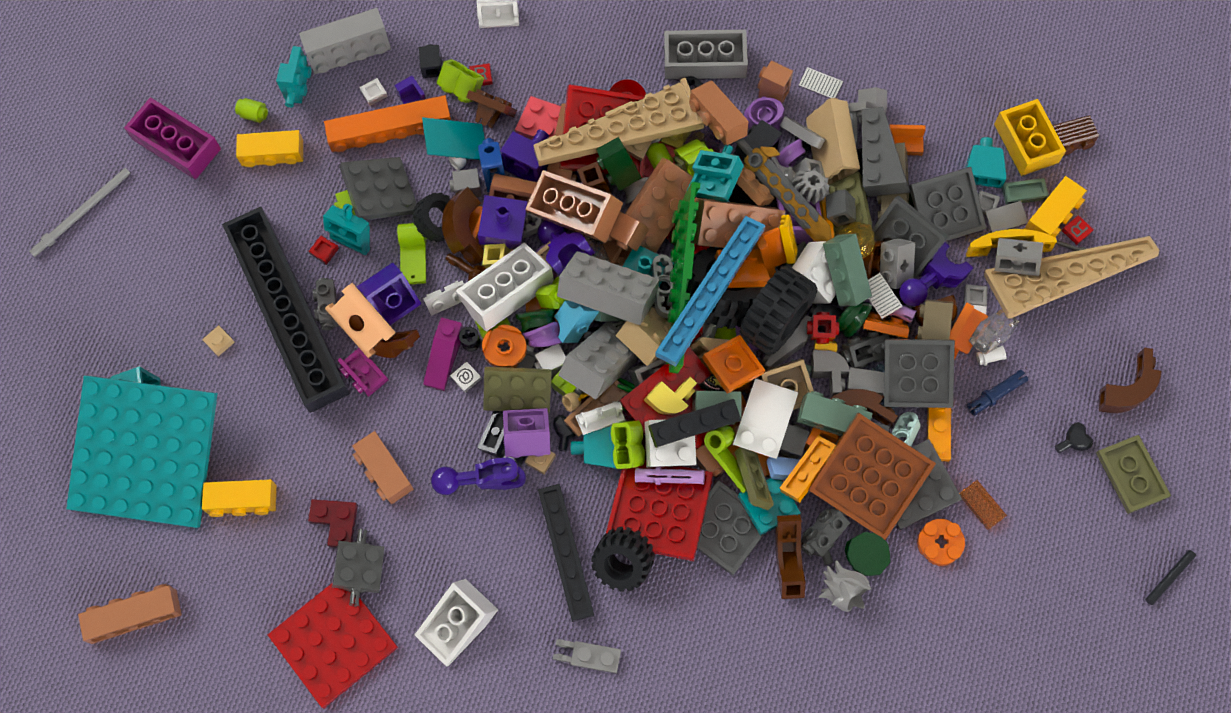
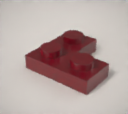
M311 499L308 522L330 525L327 546L337 548L338 541H353L358 504L356 502Z

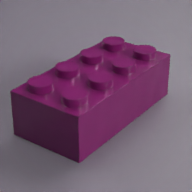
M151 97L124 127L133 141L195 180L221 150L215 137Z

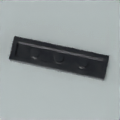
M731 399L651 424L648 428L654 446L658 448L739 422L741 417L735 400Z

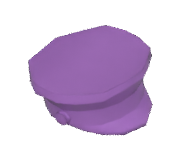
M763 96L751 103L745 110L744 116L748 120L749 129L754 124L757 125L761 120H764L779 130L785 109L777 99Z
M796 140L785 147L779 156H776L781 166L793 167L795 162L806 152L802 147L803 140Z
M553 322L522 334L528 340L530 347H546L562 343L558 338L560 333L558 322Z

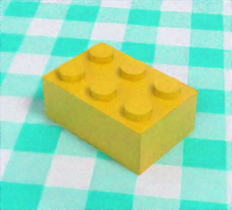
M1038 99L1001 111L994 123L1021 176L1059 163L1066 152Z

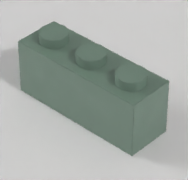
M837 235L823 243L839 306H857L870 298L872 294L857 235Z
M811 391V393L808 392L802 398L796 422L842 436L857 413L862 414L869 420H871L873 413L866 411L867 408L854 405L852 407L846 405L845 401L841 399L824 398L822 393Z

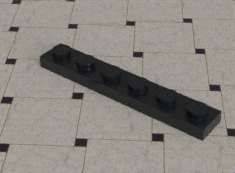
M560 483L538 489L571 620L575 622L593 617L594 612Z

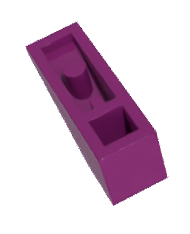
M441 317L432 343L423 382L424 386L445 391L461 344L459 333L463 329L462 323Z

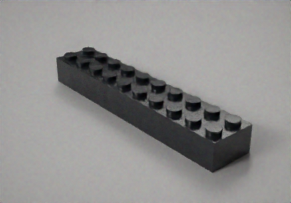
M258 207L223 223L222 226L306 409L312 413L349 395L350 392L263 208Z

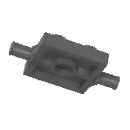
M358 529L357 542L338 541L332 588L345 589L351 592L349 605L353 606L354 604V607L359 606L360 593H379L384 547L366 543L368 532L366 529Z

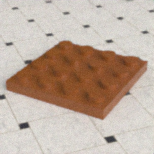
M857 413L808 490L886 540L936 463L862 414Z

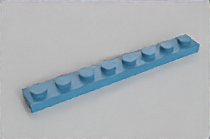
M747 216L744 217L656 350V357L676 367L765 230L764 224Z

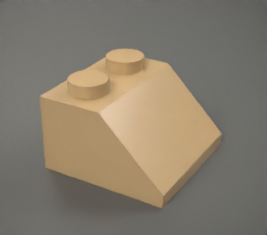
M803 359L767 369L760 376L762 381L798 392L793 410L800 408L805 394L814 391Z

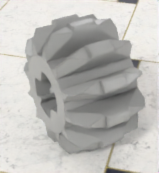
M806 167L803 171L797 172L792 185L808 203L810 201L814 205L818 201L821 202L829 191V185L827 184L829 178L823 177V172L818 173L816 168L811 171Z

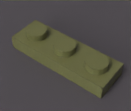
M739 447L735 451V455L748 493V499L752 505L769 510L774 504L758 455L753 451Z

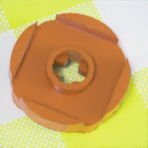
M500 325L498 328L488 331L482 341L485 360L493 367L516 368L522 362L527 352L524 336L519 329L511 325ZM507 342L510 349L502 352L499 345H504Z
M935 519L926 523L918 534L917 545L919 552L930 563L945 566L953 563L962 555L965 548V538L958 524L946 519ZM939 536L947 541L944 548H940V545L935 543Z

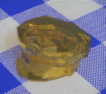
M854 222L837 234H856L862 259L869 255L875 246V235L870 224Z

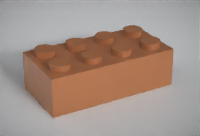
M665 158L660 160L625 212L626 215L650 228L640 246L655 253L675 225V223H672L673 212L678 209L679 200H683L693 178Z
M543 170L525 210L540 219L606 243L623 202L611 194Z
M695 198V202H699L698 210H696L695 220L692 222L697 224L694 240L691 242L702 246L725 248L745 216L764 224V232L780 227L781 216L785 215V210L775 207Z

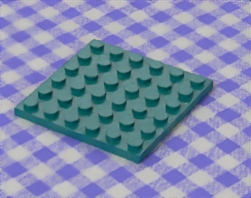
M84 375L66 509L195 528L200 527L203 483L207 479L218 393Z

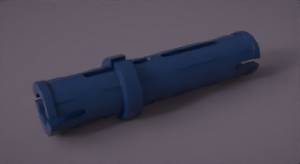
M1018 370L1006 380L990 390L983 391L981 396L967 403V409L969 410L976 406V408L970 411L973 416H976L988 406H994L997 400L1028 382V377L1025 376L1018 379L1025 374L1024 371Z

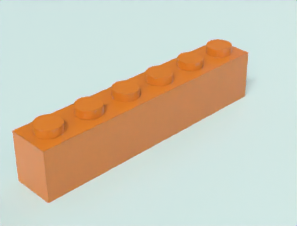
M446 95L326 120L324 125L327 142L331 151L343 152L349 148H362L368 144L384 143L387 140L396 138L404 139L415 134L422 135L424 134L422 117L451 120Z

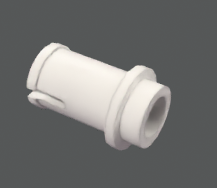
M1000 346L985 351L980 349V352L976 353L978 364L987 366V363L1005 360L1006 352L1004 347Z

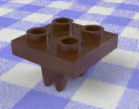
M477 89L476 92L469 90L466 98L478 103L475 121L477 123L481 121L482 125H488L489 128L494 127L502 113L513 118L516 115L517 110L512 108V103L496 96L493 100V95Z

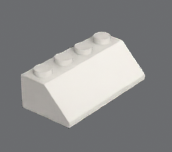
M524 242L458 288L456 293L471 317L487 332L536 297L535 293L540 287L545 284H552L554 281L552 267Z

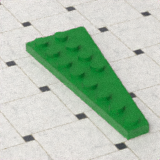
M691 182L683 200H679L678 209L674 210L672 223H675V230L672 232L671 242L675 243L671 252V262L674 263V268L670 272V282H673V289L669 293V302H672V309L668 313V322L671 323V328L690 300V293H686L689 280L692 279L695 247L691 241L694 240L697 224L692 222L695 220L696 210H698L699 202H694L695 196L700 189V183ZM684 355L676 367L669 364V373H679L684 363Z

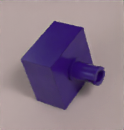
M538 129L533 139L530 140L513 131L500 150L504 170L521 179L538 182L542 171H547L548 165L539 166L533 145L548 139L549 135L545 131Z
M485 195L478 232L479 244H505L509 249H515L523 242L527 210L525 209L528 201Z
M393 262L357 286L358 290L389 325H392L421 305L420 300L404 274Z

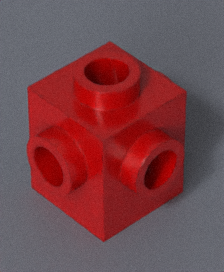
M817 312L816 315H813L811 321H807L806 333L810 334V340H816V344H829V341H833L836 335L839 334V322H836V315H830L829 312ZM823 326L825 333H819L818 327Z

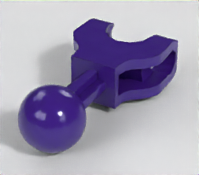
M546 220L538 227L537 235L539 240L543 244L551 242L548 244L549 251L546 255V261L558 276H560L577 251L590 256L596 253L580 232L567 234L564 231V227Z
M945 242L921 274L922 278H911L903 282L899 290L900 298L908 306L921 305L926 300L928 289L931 286L935 289L942 286L956 288L968 277L974 268L967 261L962 264H954L946 257V251L950 246Z
M508 457L490 459L484 463L475 464V471L457 473L455 469L443 466L435 470L431 477L433 489L441 495H450L459 486L476 484L481 490H507L522 487L526 481L525 472L512 458ZM519 473V479L515 482H511L510 480L515 479L517 474Z

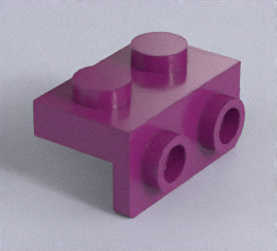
M360 348L344 361L341 357L337 360L341 365L338 368L346 379L350 376L355 381L352 385L360 394L364 392L369 397L388 381L384 373L370 358L368 359Z

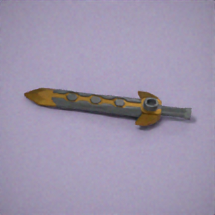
M743 138L735 141L747 155L744 159V167L753 173L755 172L757 178L783 204L813 241L827 242L832 239L830 225L790 183V180L769 158L780 155L776 148L761 146L760 148L752 149Z

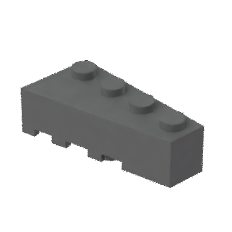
M884 108L862 109L863 188L867 197L910 193Z

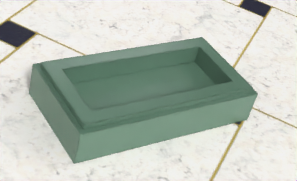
M1045 178L1008 182L1002 186L1006 205L1018 201L1022 203L1045 201L1049 197Z

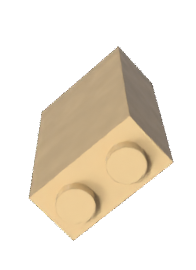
M830 98L806 118L807 128L826 139L821 149L811 145L813 160H818L822 163L825 178H829L828 185L854 174L860 169L848 103L837 98Z

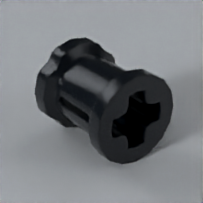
M469 326L460 331L459 339L463 349L468 352L478 350L481 340L477 330ZM472 337V341L468 342V338Z

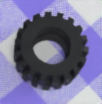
M618 527L616 530L613 528L603 535L591 558V562H593L592 570L597 571L595 576L597 579H602L601 583L603 585L608 584L610 589L618 588L620 592H624L625 589L632 591L634 587L638 588L642 582L644 583L653 566L655 554L651 552L653 549L652 544L647 543L649 539L646 536H640L641 532L638 530L633 532L632 528L629 527L626 530L623 527ZM614 554L626 556L632 564L620 562Z

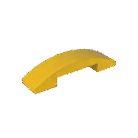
M1008 229L995 231L971 242L966 252V257L988 256L991 248L998 247L999 238L1042 242V252H1051L1057 240L1056 237L1034 230Z

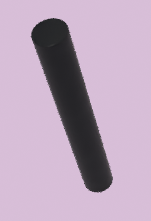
M1188 550L1146 597L1145 600L1148 604L1154 605L1196 557L1193 551Z

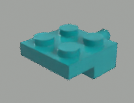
M297 46L292 47L289 64L280 63L276 79L286 101L285 106L289 108L294 107V103L302 104L303 96L307 94V79L311 77V66L307 63V57L304 55L301 47Z
M726 144L722 153L700 150L692 167L695 174L691 182L700 183V189L695 197L728 202L744 167L739 156L730 155L733 150L732 146H727Z
M345 204L343 209L332 205L323 215L324 230L329 232L330 239L366 256L370 251V223L363 218L353 215L352 205Z
M771 478L766 480L774 504L769 510L752 505L748 499L747 491L738 494L739 500L760 535L777 527V516L801 514L794 499L780 491L779 488L783 484L782 480Z

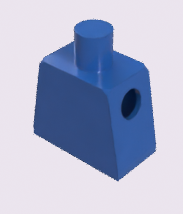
M487 138L478 146L486 189L487 192H490L494 173L505 176L499 142H494L493 139ZM497 168V172L492 173L490 169Z

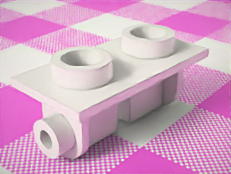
M455 281V283L444 287V292H441L439 289L431 294H426L427 297L423 298L431 316L462 302L456 290L464 285L463 281Z
M617 401L575 415L583 435L611 426L613 423L625 421L622 405Z

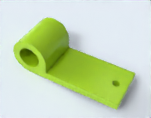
M414 223L398 224L400 271L404 274L410 285L426 283L427 238H424L417 231Z
M727 425L709 431L704 439L707 449L741 492L744 493L747 490L743 483L740 468L736 458L728 450V447L735 440L734 430Z

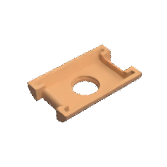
M351 283L342 290L344 296L335 305L333 303L327 305L325 310L369 359L375 353L373 347L382 338L385 341L389 340L396 332L355 285ZM352 315H358L363 319L364 328L361 331H355L351 328L349 319Z

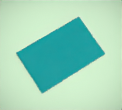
M422 117L427 155L480 160L478 146L485 139L482 124Z

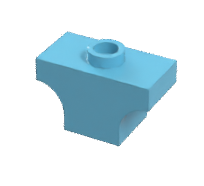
M564 301L554 316L560 326L558 338L562 343H578L583 334L588 331L590 324L599 311L572 301Z

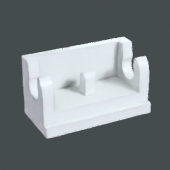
M477 0L479 28L519 26L517 0Z

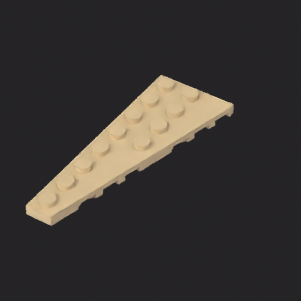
M686 78L680 79V83L671 87L669 85L664 86L660 92L646 94L642 100L631 101L605 113L604 117L594 120V118L590 119L586 125L576 128V126L572 127L561 136L554 135L534 144V152L539 166L598 153L597 148L618 136L624 146H630L703 129L704 123L701 117L690 108L691 90Z
M1147 236L1042 258L1039 276L994 271L995 268L985 270L984 277L1007 319L1155 258L1159 254V248L1152 238Z

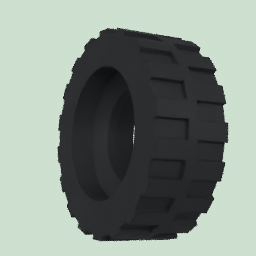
M440 192L427 195L418 201L413 209L414 225H416L417 231L424 238L435 242L444 241L445 238L442 227H437L432 223L429 211L431 208H438L443 213L446 204L451 199L449 198L450 196Z

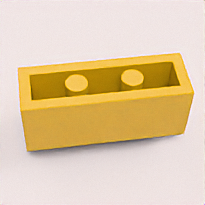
M299 130L237 134L236 157L241 166L254 167L255 165L273 166L280 163L296 164L297 162H303L304 140Z
M1065 176L1032 216L1024 229L1043 232L1056 237L1061 231L1059 226L1062 223L1066 225L1074 215L1071 211L1074 208L1078 210L1084 203L1085 199L1082 197L1087 190Z
M272 480L203 483L202 510L211 517H222L225 513H232L233 516H245L247 512H254L256 515H267L269 511H276L277 485Z

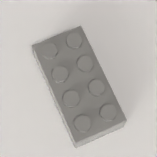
M378 8L299 33L314 74L325 73L330 69L343 67L348 63L364 60L367 57L383 54L391 50Z
M746 30L664 31L665 79H683L688 76H693L697 79L746 78L748 67Z
M577 251L559 276L557 297L641 325L656 300L659 279Z
M607 321L566 356L558 375L595 400L630 369L638 359L616 337L619 330L613 326L615 323Z

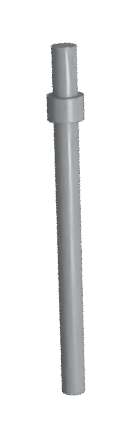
M126 168L120 171L49 234H44L40 238L41 241L29 252L36 257L47 246L50 248L56 242L55 239L131 173Z

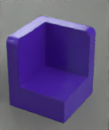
M413 76L395 85L397 95L403 104L426 99L423 90Z

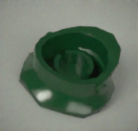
M862 302L857 306H849L842 313L838 322L839 331H842L844 337H851L862 326L872 308L870 303Z
M543 308L516 313L515 317L521 322V333L523 334L555 322L554 316L558 310Z
M861 533L846 543L844 551L849 564L852 566V570L864 576L881 575L890 563L888 543L875 533Z

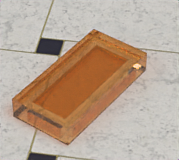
M978 480L959 493L962 500L987 530L1007 516Z

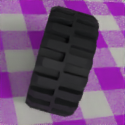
M709 247L707 250L703 249L694 254L692 279L689 280L686 293H690V299L715 263L716 251L723 250L724 248ZM763 287L730 288L733 291L725 290L706 319L705 324H713L717 328L727 327V329H733L736 326L739 328L748 309L752 306L753 301L757 298Z
M782 267L769 279L753 301L752 306L748 309L740 326L742 338L765 354H775L792 336L810 309L818 291L816 284L792 267Z

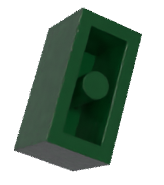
M619 136L596 149L599 154L597 161L602 170L607 169L608 173L606 176L611 185L616 184L618 189L622 190L642 179Z

